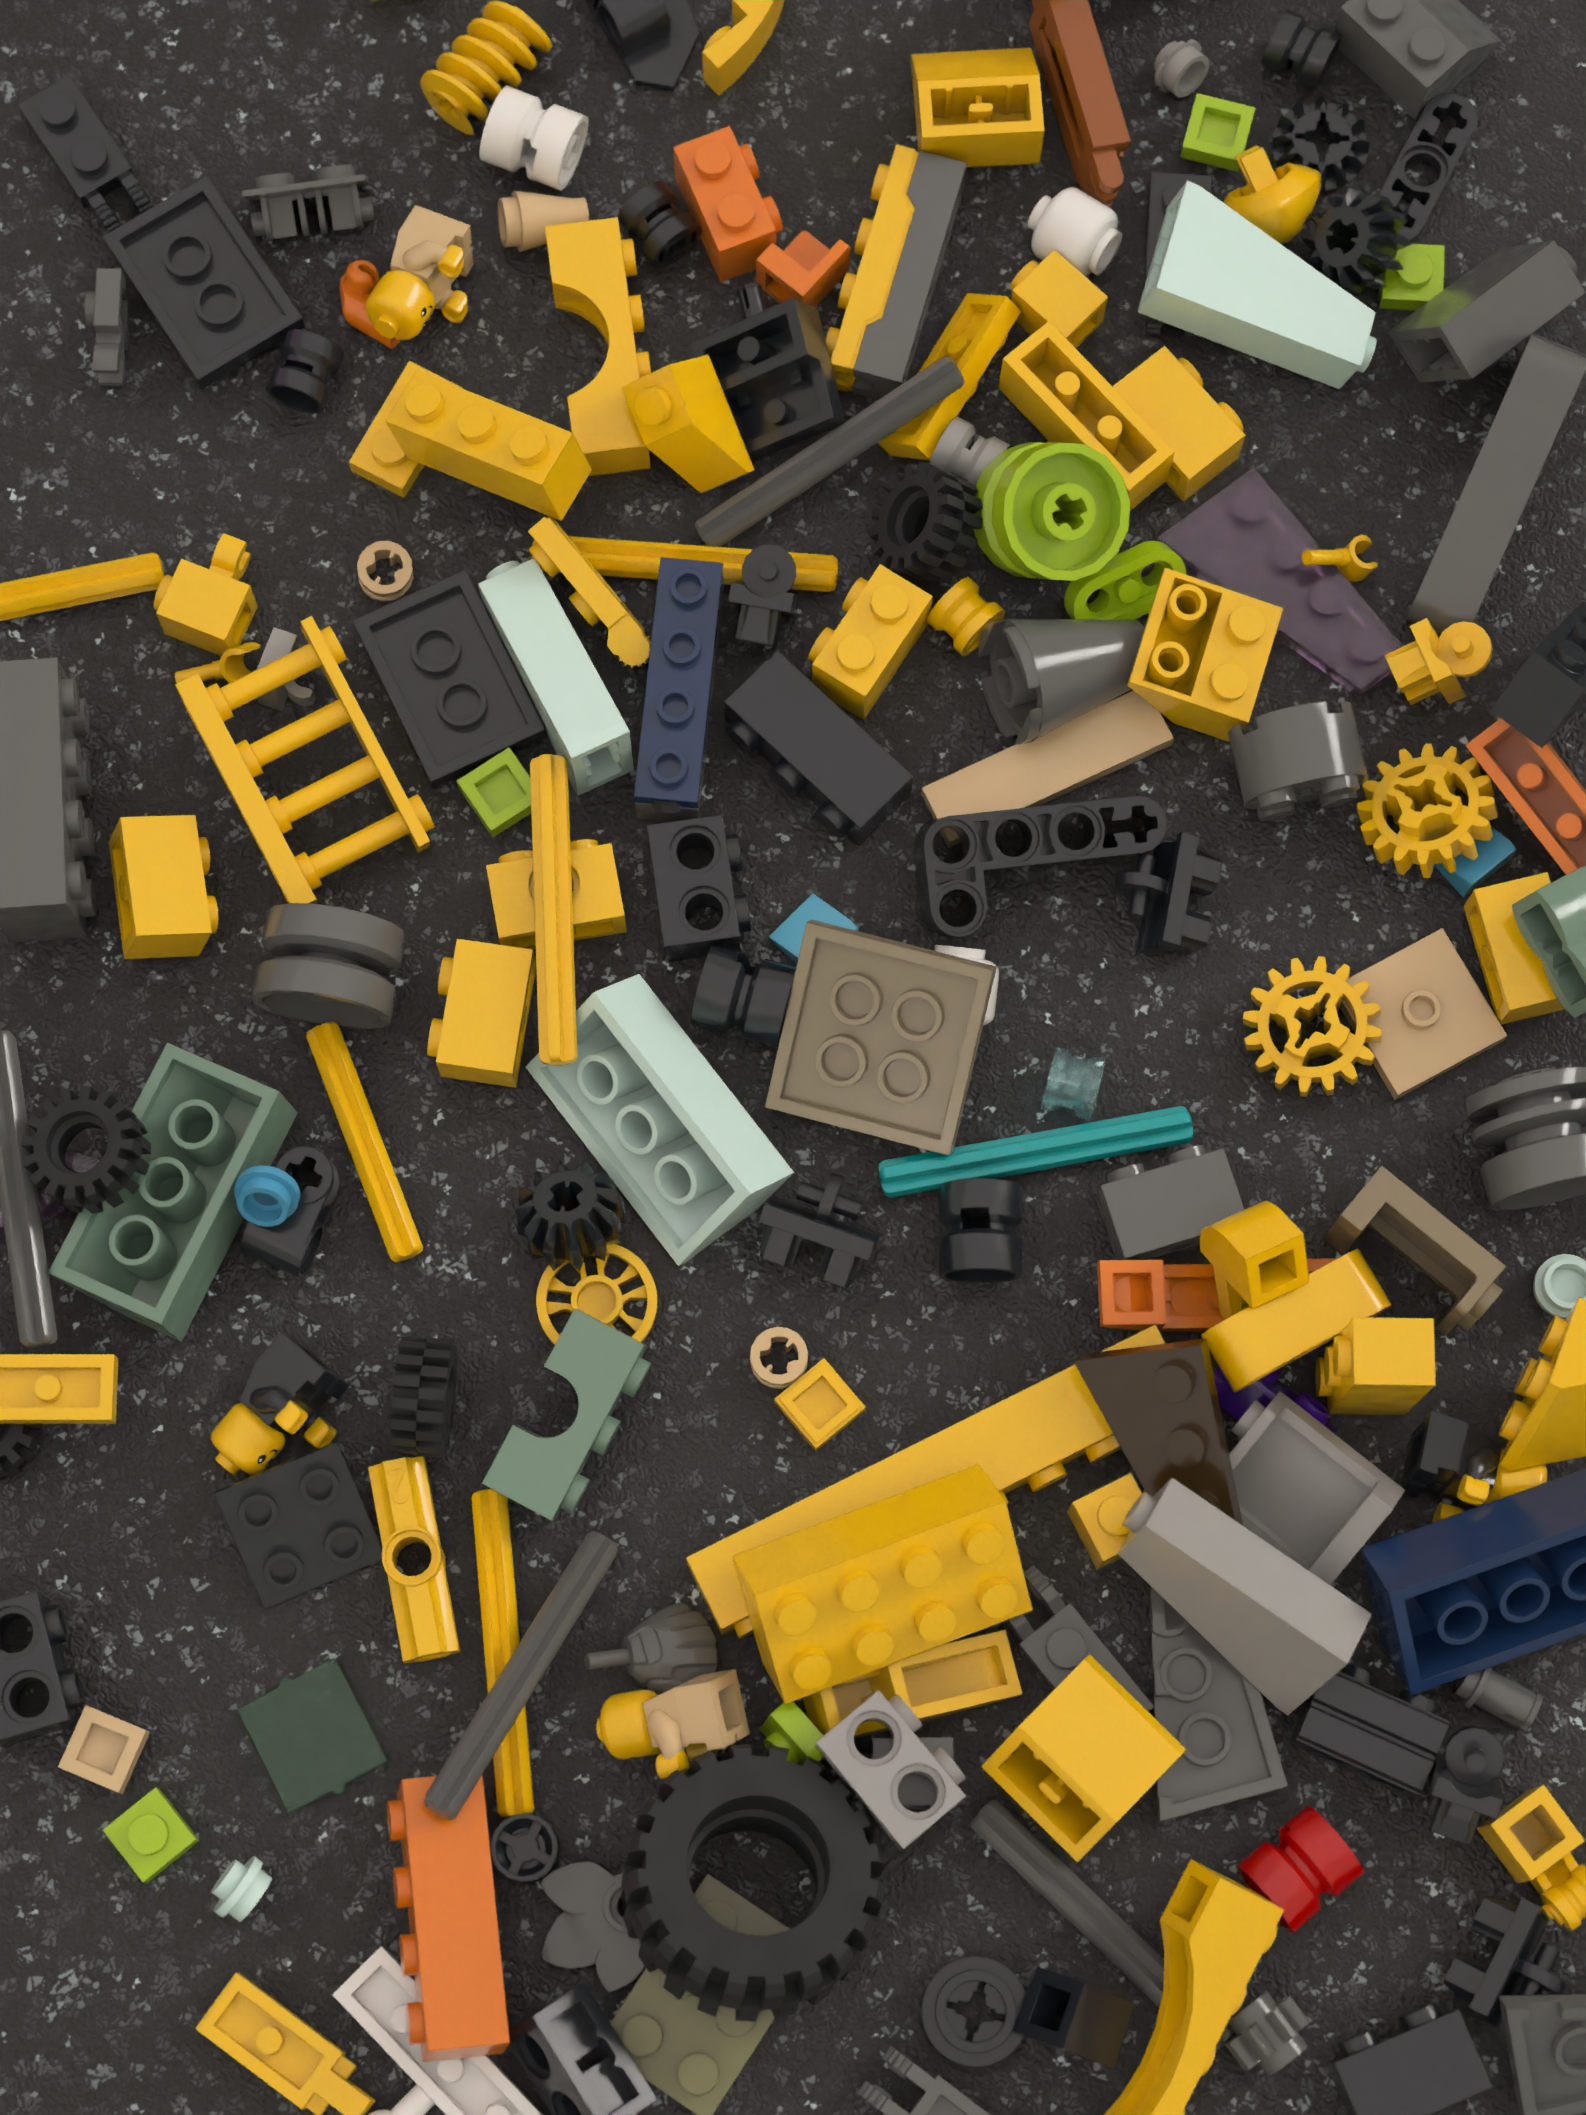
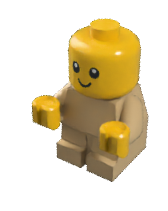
M414 206L398 232L391 261V271H388L380 278L366 302L368 319L372 322L378 333L386 338L399 340L413 339L421 332L434 309H441L443 316L452 323H461L468 312L467 296L462 291L451 290V284L459 275L466 277L474 265L472 247H470L472 243L470 225L420 206Z
M736 1669L699 1675L660 1695H657L652 1690H636L614 1694L603 1703L600 1717L596 1723L599 1740L605 1744L609 1753L619 1760L659 1754L656 1759V1771L661 1779L667 1778L675 1770L684 1773L690 1767L689 1760L692 1762L693 1758L709 1751L716 1755L720 1749L750 1734Z

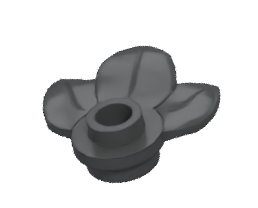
M576 1862L562 1866L551 1872L541 1881V1886L547 1896L564 1911L557 1917L548 1932L542 1958L547 1963L569 1969L584 1968L596 1964L599 1979L608 1992L628 1985L637 1978L643 1970L644 1964L638 1957L641 1944L638 1938H629L624 1919L618 1911L623 1873L613 1876L593 1862Z

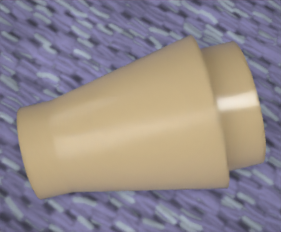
M514 190L512 197L499 198L498 225L503 247L516 246L519 252L547 244L545 226L589 221L585 197L567 198Z

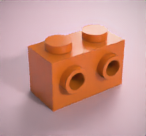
M730 126L674 146L675 181L691 216L701 227L702 233L700 238L720 283L755 270L756 259L771 243L776 245V233L783 230V225L773 198L771 196L762 198L754 180L760 178V173L750 146L748 144L739 146Z

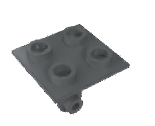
M352 164L315 169L317 180L295 183V176L291 175V173L254 177L256 189L242 191L243 197L249 201L260 200L262 211L251 212L254 237L266 236L267 241H274V239L298 236L293 208L294 200L298 201L303 236H310L305 199L316 198L321 233H328L324 196H328L333 231L364 228V222L375 221L372 196L360 197L358 188L359 186L371 185L369 177L366 174L356 175L355 167H352Z

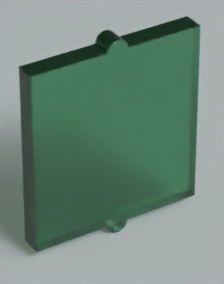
M335 1658L294 1680L289 1677L282 1678L279 1688L237 1709L290 1814L332 1791L336 1794L344 1793L346 1790L345 1784L388 1762Z

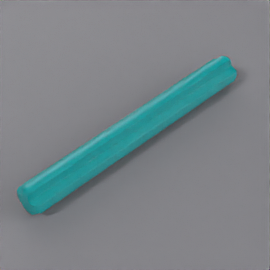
M1177 1106L954 1147V1151L950 1156L932 1151L888 1159L879 1163L880 1184L884 1195L892 1198L939 1189L940 1184L948 1181L974 1178L996 1179L1181 1145L1192 1141L1193 1124L1186 1107Z

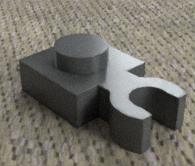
M97 268L95 291L87 290L85 295L86 325L88 328H95L96 343L93 351V372L99 373V386H124V350H128L131 293L121 268Z

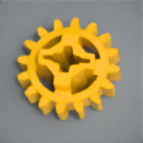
M1429 743L1424 745L1421 757L1412 758L1411 754L1403 748L1399 750L1400 764L1396 767H1392L1383 761L1377 764L1381 781L1367 780L1363 783L1362 787L1366 800L1357 803V811L1361 823H1363L1360 828L1366 845H1373L1376 858L1381 864L1394 857V863L1399 874L1404 875L1412 864H1418L1423 878H1430L1434 864L1442 863L1449 873H1453L1456 871L1454 859L1456 856L1462 854L1466 858L1475 860L1478 857L1475 839L1491 841L1493 833L1489 820L1498 818L1495 798L1492 797L1495 794L1489 775L1481 776L1479 763L1474 757L1461 764L1458 750L1453 746L1442 757H1436L1432 744ZM1456 787L1461 789L1468 797V806L1463 805L1461 797L1455 795ZM1387 814L1393 816L1394 823L1399 825L1400 831L1398 834L1388 826Z
M1318 956L1312 971H1304L1303 965L1298 958L1291 959V975L1284 978L1273 968L1268 971V980L1272 989L1268 992L1254 987L1251 991V999L1260 1007V1010L1247 1011L1243 1015V1023L1245 1025L1258 1029V1032L1244 1038L1246 1050L1256 1051L1262 1049L1263 1054L1255 1062L1257 1071L1262 1073L1272 1067L1277 1069L1275 1087L1280 1090L1288 1084L1290 1079L1299 1081L1301 1097H1307L1311 1090V1084L1319 1082L1327 1096L1333 1095L1334 1078L1340 1075L1351 1085L1355 1084L1358 1081V1075L1353 1065L1359 1062L1363 1065L1372 1066L1375 1055L1369 1048L1365 1047V1043L1381 1042L1382 1029L1368 1025V1021L1380 1016V1004H1363L1362 1002L1370 991V984L1366 980L1358 982L1353 986L1348 984L1350 966L1343 964L1335 974L1326 972L1325 957ZM1319 987L1316 994L1296 999L1288 995L1298 989ZM1343 1000L1353 1012L1356 1022L1355 1035L1350 1033L1349 1028L1340 1024L1337 1012ZM1325 1006L1323 1030L1326 1032V1035L1314 1032L1309 1039H1305L1301 1046L1302 1026L1299 1019L1310 1022L1314 1019L1315 1015H1320ZM1270 1019L1276 1021L1277 1026L1286 1030L1288 1041L1284 1046L1282 1054L1272 1042L1269 1032ZM1328 1054L1337 1059L1323 1066H1306L1310 1059Z

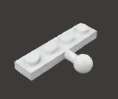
M381 1946L332 1994L416 2083L391 2110H376L368 2115H425L435 2104L446 2115H543L487 2055L422 2062L421 2044L409 2045L406 2026V2003L417 2002L415 1979L412 1976H403L401 1964L384 1946Z

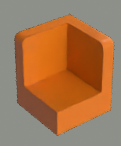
M802 231L784 251L774 243H771L756 259V283L760 284L762 290L778 303L795 297L816 308L850 270L851 247L840 239L829 249L810 233Z

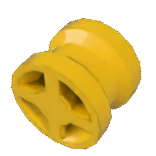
M965 577L951 587L936 603L927 617V623L936 631H946L953 638V648L962 656H966L979 647L984 627L989 622L1003 619L1005 610L997 602H986L979 595V585L970 577Z

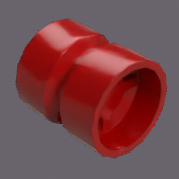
M1306 1806L1279 1829L1281 1843L1274 1845L1264 1842L1236 1865L1239 1874L1251 1890L1284 1909L1278 1923L1291 1934L1296 1932L1321 1910L1320 1896L1324 1892L1337 1897L1364 1874L1363 1867L1348 1845L1334 1828L1310 1806Z

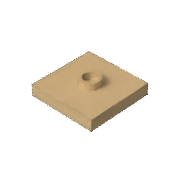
M1443 928L1350 977L1347 982L1353 986L1358 982L1366 980L1370 984V991L1362 1000L1363 1004H1380V1016L1368 1021V1025L1382 1029L1381 1042L1365 1043V1047L1369 1048L1375 1055L1373 1064L1394 1100L1503 1042L1507 1037L1506 1032ZM1343 1000L1340 1004V1009L1356 1033V1022L1353 1012Z

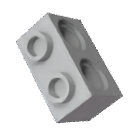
M878 1690L818 1740L815 1747L839 1777L843 1778L856 1792L855 1796L865 1808H868L871 1816L898 1849L902 1851L966 1797L957 1786L966 1777L941 1747L931 1754L914 1732L922 1726V1723L899 1695L896 1694L887 1701ZM870 1721L879 1722L890 1731L892 1748L883 1758L869 1759L862 1756L856 1749L854 1733L863 1723ZM910 1774H921L933 1783L936 1796L929 1810L919 1813L912 1812L900 1803L897 1790L902 1778Z

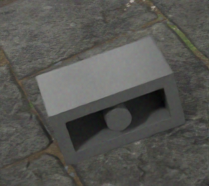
M1204 1145L1192 1146L1167 1157L1169 1165L1145 1171L1143 1164H1133L1117 1169L1106 1176L1108 1183L1100 1186L1096 1200L1116 1260H1154L1200 1246V1234L1203 1228L1244 1210L1224 1148L1206 1153Z

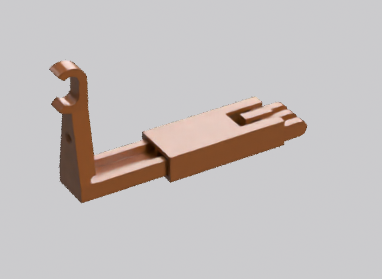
M1031 0L1034 11L1028 24L1076 183L1080 184L1082 192L1110 208L1124 180L1120 163L1124 157L1123 151L1128 149L1131 139L1088 0Z

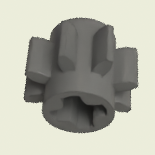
M1265 1990L1242 2006L1235 2014L1231 2015L1228 2024L1237 2035L1226 2042L1225 2045L1244 2071L1250 2070L1258 2063L1269 2077L1294 2060L1308 2047L1298 2031L1308 2025L1310 2021L1291 1996H1286L1276 2003L1268 1991Z

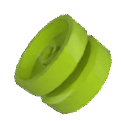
M1025 442L1003 450L982 470L975 486L978 490L975 497L982 500L983 509L974 513V515L983 518L982 528L973 529L976 539H978V546L995 566L1016 577L1076 581L1097 573L1117 555L1129 529L1130 499L1123 476L1107 456L1085 444Z

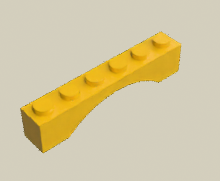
M1190 1859L1160 1919L1165 1952L1164 1985L1155 2029L1139 2067L1121 2096L1104 2115H1184V2108L1199 2078L1209 2070L1213 2063L1215 2047L1231 2015L1239 2010L1245 1999L1246 1985L1261 1955L1271 1947L1275 1940L1277 1924L1284 1909L1257 1892Z

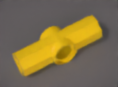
M404 1457L370 1466L368 1471L383 1548L382 1563L388 1576L403 1663L423 1662L459 1653L460 1646L445 1570L446 1557L440 1543L425 1457ZM412 1543H421L428 1546L431 1550V1562L422 1574L406 1576L399 1572L397 1558L405 1546Z

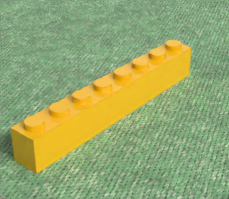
M1153 1325L1103 1351L1165 1344L1156 1325ZM1073 1365L686 1557L687 1565L721 1635L735 1629L738 1637L743 1638L754 1632L732 1559L733 1555L980 1464L1006 1501V1505H1008L1009 1501L1005 1496L1006 1493L1026 1483L1029 1484L1032 1492L1038 1491L1067 1475L1064 1464L1084 1454L1087 1455L1090 1463H1093L1120 1450L1121 1446L1076 1365Z

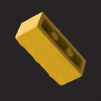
M1050 321L1045 323L1003 358L998 386L1000 391L1049 442L1085 444L1107 456L1123 476L1130 499V511L1167 481L1175 451Z
M417 370L385 420L407 458L560 521L563 520L592 471L572 432Z
M1352 1318L1341 1333L1335 1336L1331 1345L1326 1347L1324 1357H1318L1316 1361L1317 1396L1327 1397L1328 1411L1331 1414L1405 1415L1436 1385L1434 1318Z

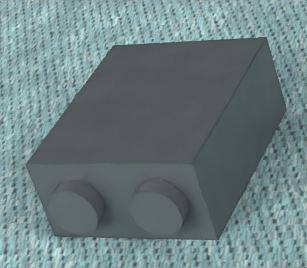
M1554 240L1498 248L1388 333L1419 383L1473 379L1586 292L1576 277L1578 269L1573 258L1565 249L1557 246Z

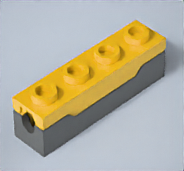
M896 144L890 166L879 164L871 192V200L879 202L873 220L868 218L862 219L855 243L854 254L862 255L857 274L846 273L839 295L838 308L846 310L840 329L830 327L825 339L838 390L852 391V394L879 400L907 381L963 195L967 163L924 151L916 152L913 148Z

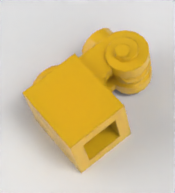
M1541 1785L1527 1790L1499 1811L1496 1819L1491 1817L1477 1829L1517 1883L1527 1881L1532 1883L1544 1904L1541 1908L1545 1916L1550 1921L1554 1919L1559 1926L1563 1925L1572 1932L1581 1925V1920L1586 1918V1866L1582 1863L1578 1865L1571 1851L1585 1840L1546 1787Z

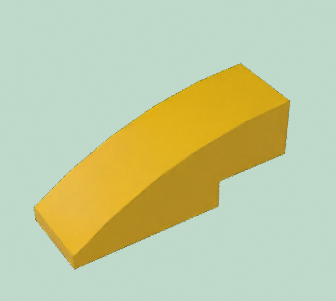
M1006 1630L942 1644L803 1697L809 1720L825 1735L878 1690L887 1701L896 1694L899 1695L920 1722L1022 1695V1690ZM866 1722L856 1729L854 1739L889 1730L879 1722Z

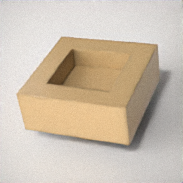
M85 1705L58 1768L123 1794L150 1732Z

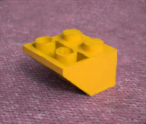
M1031 47L911 54L918 152L924 151L967 163L966 168L1040 163L1044 137V120L1040 74Z
M1164 568L1127 686L1171 722L1230 742L1228 731L1238 724H1241L1243 730L1249 723L1283 608Z
M1580 1297L1577 1299L1566 1320L1556 1315L1553 1317L1538 1349L1539 1352L1545 1355L1539 1360L1530 1357L1524 1366L1514 1389V1393L1523 1396L1522 1402L1515 1400L1512 1403L1499 1431V1436L1508 1440L1499 1466L1515 1471L1586 1456L1585 1299Z
M1089 1654L1016 1728L981 1767L1078 1863L1187 1749Z

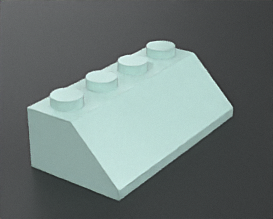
M640 974L593 992L576 1011L578 1057L575 1062L562 1066L546 1065L541 1062L538 1053L526 1066L532 1077L678 1266L689 1261L757 1210L794 1173Z

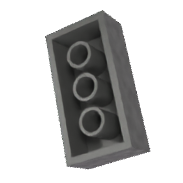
M57 657L0 661V927L12 943L87 937V917H95L97 913L95 884L93 879H86L84 856H93L95 849L93 824L91 818H84L82 796L92 795L90 761L88 758H82L80 748V736H89L90 734L89 707L86 698H79L76 678L67 677Z

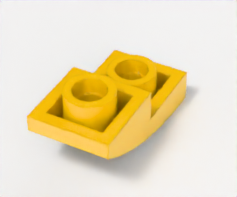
M732 0L733 28L724 26L715 32L707 41L702 52L703 80L718 96L748 69L761 52L775 28L785 0Z

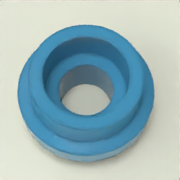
M259 1165L247 1168L239 1175L234 1188V1196L237 1201L238 1211L247 1221L255 1225L271 1227L281 1224L295 1212L300 1200V1189L296 1181L283 1170L272 1166Z

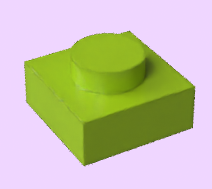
M1197 93L1180 157L1239 172L1240 167L1235 156L1245 150L1255 107Z
M1411 244L1404 249L1398 250L1395 259L1399 260L1404 270L1394 272L1387 269L1385 271L1386 288H1380L1379 309L1418 310L1444 290L1445 245Z
M510 747L457 780L459 790L492 838L531 814L530 776Z
M793 1701L781 1704L760 1727V1731L767 1737L764 1740L766 1750L768 1751L769 1745L789 1749L787 1761L803 1766L808 1756L820 1763L825 1759L815 1747L816 1742L824 1735Z
M156 1787L103 1829L104 1833L143 1883L151 1881L200 1841L162 1791Z

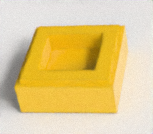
M825 1358L774 1399V1403L815 1451L820 1449L866 1409L864 1404Z

